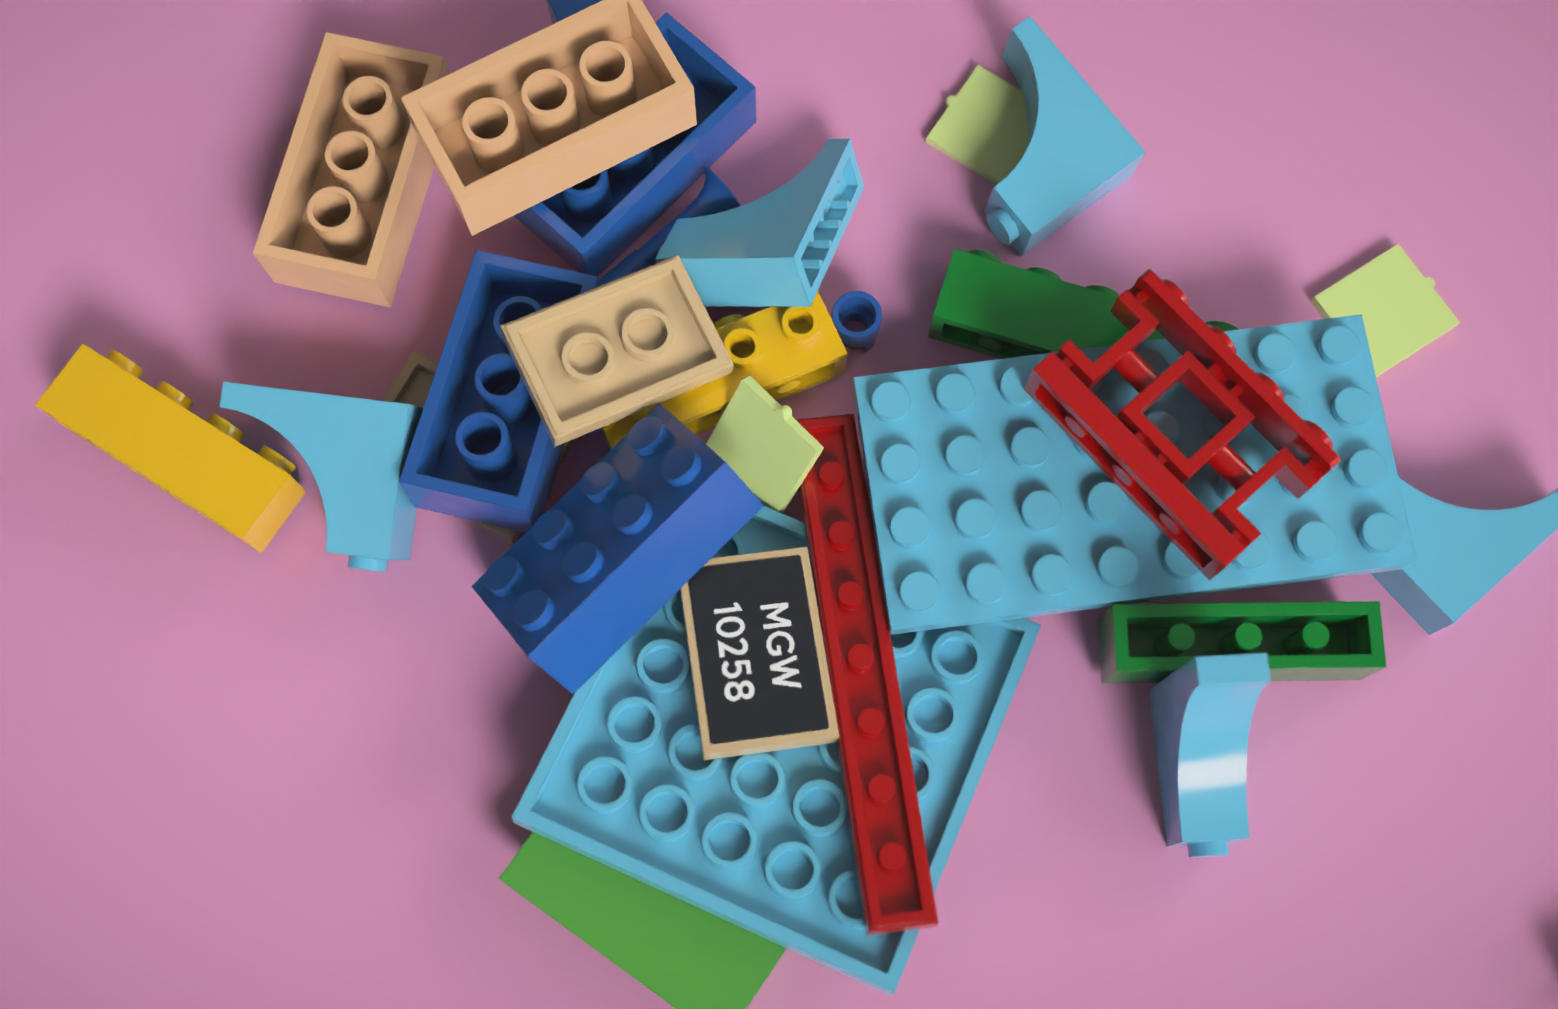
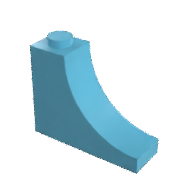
M1031 16L1011 29L1002 54V59L1018 82L1027 108L1028 137L1026 149L1016 167L1000 183L993 187L984 212L987 214L988 226L995 237L1005 245L1011 244L1020 256H1023L1130 178L1145 154L1144 149Z
M850 138L827 139L821 151L805 169L781 187L761 198L724 212L677 219L664 244L659 248L655 258L657 263L679 255L704 306L811 307L865 188Z
M223 382L220 399L221 408L251 415L271 426L294 446L310 468L318 485L325 510L327 529L326 552L349 555L347 567L386 572L388 560H410L417 508L412 504L400 485L399 480L423 408L404 403Z
M1399 477L1418 563L1408 569L1370 574L1431 635L1455 623L1558 529V488L1528 505L1501 510H1478L1448 504L1430 497Z
M1267 653L1194 657L1149 690L1167 847L1187 845L1189 858L1230 855L1229 843L1250 839L1246 796L1247 747L1251 719L1257 699L1264 687L1271 682Z

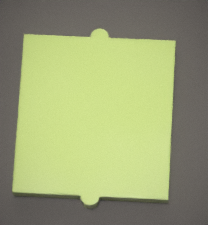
M977 65L958 94L947 98L945 105L947 109L930 131L925 142L997 185L1016 167L1024 155L1028 137L1027 108L1020 89Z
M1399 244L1320 292L1311 300V303L1324 319L1362 314L1376 378L1460 323L1434 290V279L1430 277L1425 278Z
M751 376L742 379L706 443L708 447L731 467L764 506L782 514L824 449L792 417L791 408L787 405L781 406Z

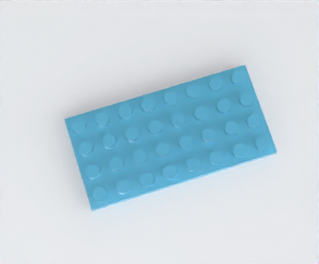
M1362 314L1223 331L1234 343L1236 354L1255 373L1260 372L1270 377L1281 389L1284 395V402L1302 420L1314 422L1327 433L1332 441L1333 450L1340 456L1341 461L1299 499L1275 476L1271 477L1238 508L1261 532V535L1210 581L1024 390L1032 369L1050 353L854 377L853 390L890 634L1110 607L1112 604H1135L1408 569L1417 564L1418 561ZM1166 339L1145 341L1135 350L1159 376L1182 356ZM1113 345L1080 350L1092 362H1095ZM1115 369L1090 389L1116 417L1121 409L1139 394ZM1180 381L1143 413L1187 459L1192 457L1225 427ZM1251 424L1228 444L1255 472L1278 453ZM1208 463L1184 484L1211 514L1235 492Z

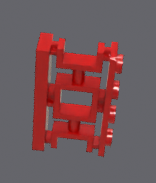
M1148 269L1138 277L1131 289H1126L1117 297L1110 311L1129 330L1128 333L1095 362H1092L1069 339L1060 347L1056 354L1051 352L1032 369L1024 390L1210 581L1261 535V532L1238 510L1247 499L1273 476L1299 499L1341 461V458L1333 450L1331 439L1321 427L1309 420H1302L1284 402V395L1279 386L1267 375L1260 372L1255 373L1236 354L1235 345L1225 332L1216 326H1207L1189 308L1187 297L1176 284L1167 279L1161 280L1152 270ZM1155 329L1182 355L1160 376L1135 351L1153 334ZM1113 369L1139 393L1121 409L1117 417L1090 391ZM1178 381L1225 426L1189 459L1143 414ZM1249 424L1278 451L1257 472L1228 445ZM1207 463L1235 490L1212 514L1184 486Z

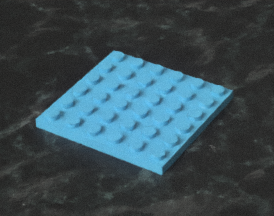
M763 506L712 558L800 547L808 548L805 525L801 521ZM680 589L574 693L512 815L513 823L889 996H892L897 989L920 929L866 936L837 743L703 760ZM1026 618L891 635L933 893L936 891L1040 630V624Z

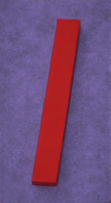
M854 414L795 419L824 447L800 485L799 492L839 731L837 745L866 936L936 927L938 917Z

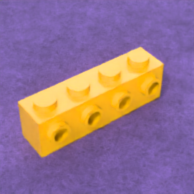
M817 291L811 307H766V309L743 317L742 314H733L716 321L714 326L734 364L732 373L660 404L695 435H699L716 427L740 382L748 376H751L778 402L844 375L847 351L819 292ZM656 405L601 427L610 450L629 433L636 422L644 418Z
M82 343L36 402L35 406L60 425L262 554L307 492L291 476L296 466L265 445L262 446L258 453H255L239 443L245 434L219 415L212 412L205 421L190 412L189 409L194 402L165 381L161 380L155 389L141 381L139 377L144 370L116 350L110 349L104 357Z

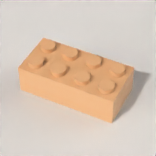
M602 0L401 97L421 144L472 236L697 125L694 87L642 0Z
M329 32L325 33L253 250V255L274 283L384 307H392L434 170V166L413 128L401 97L450 74L444 56Z

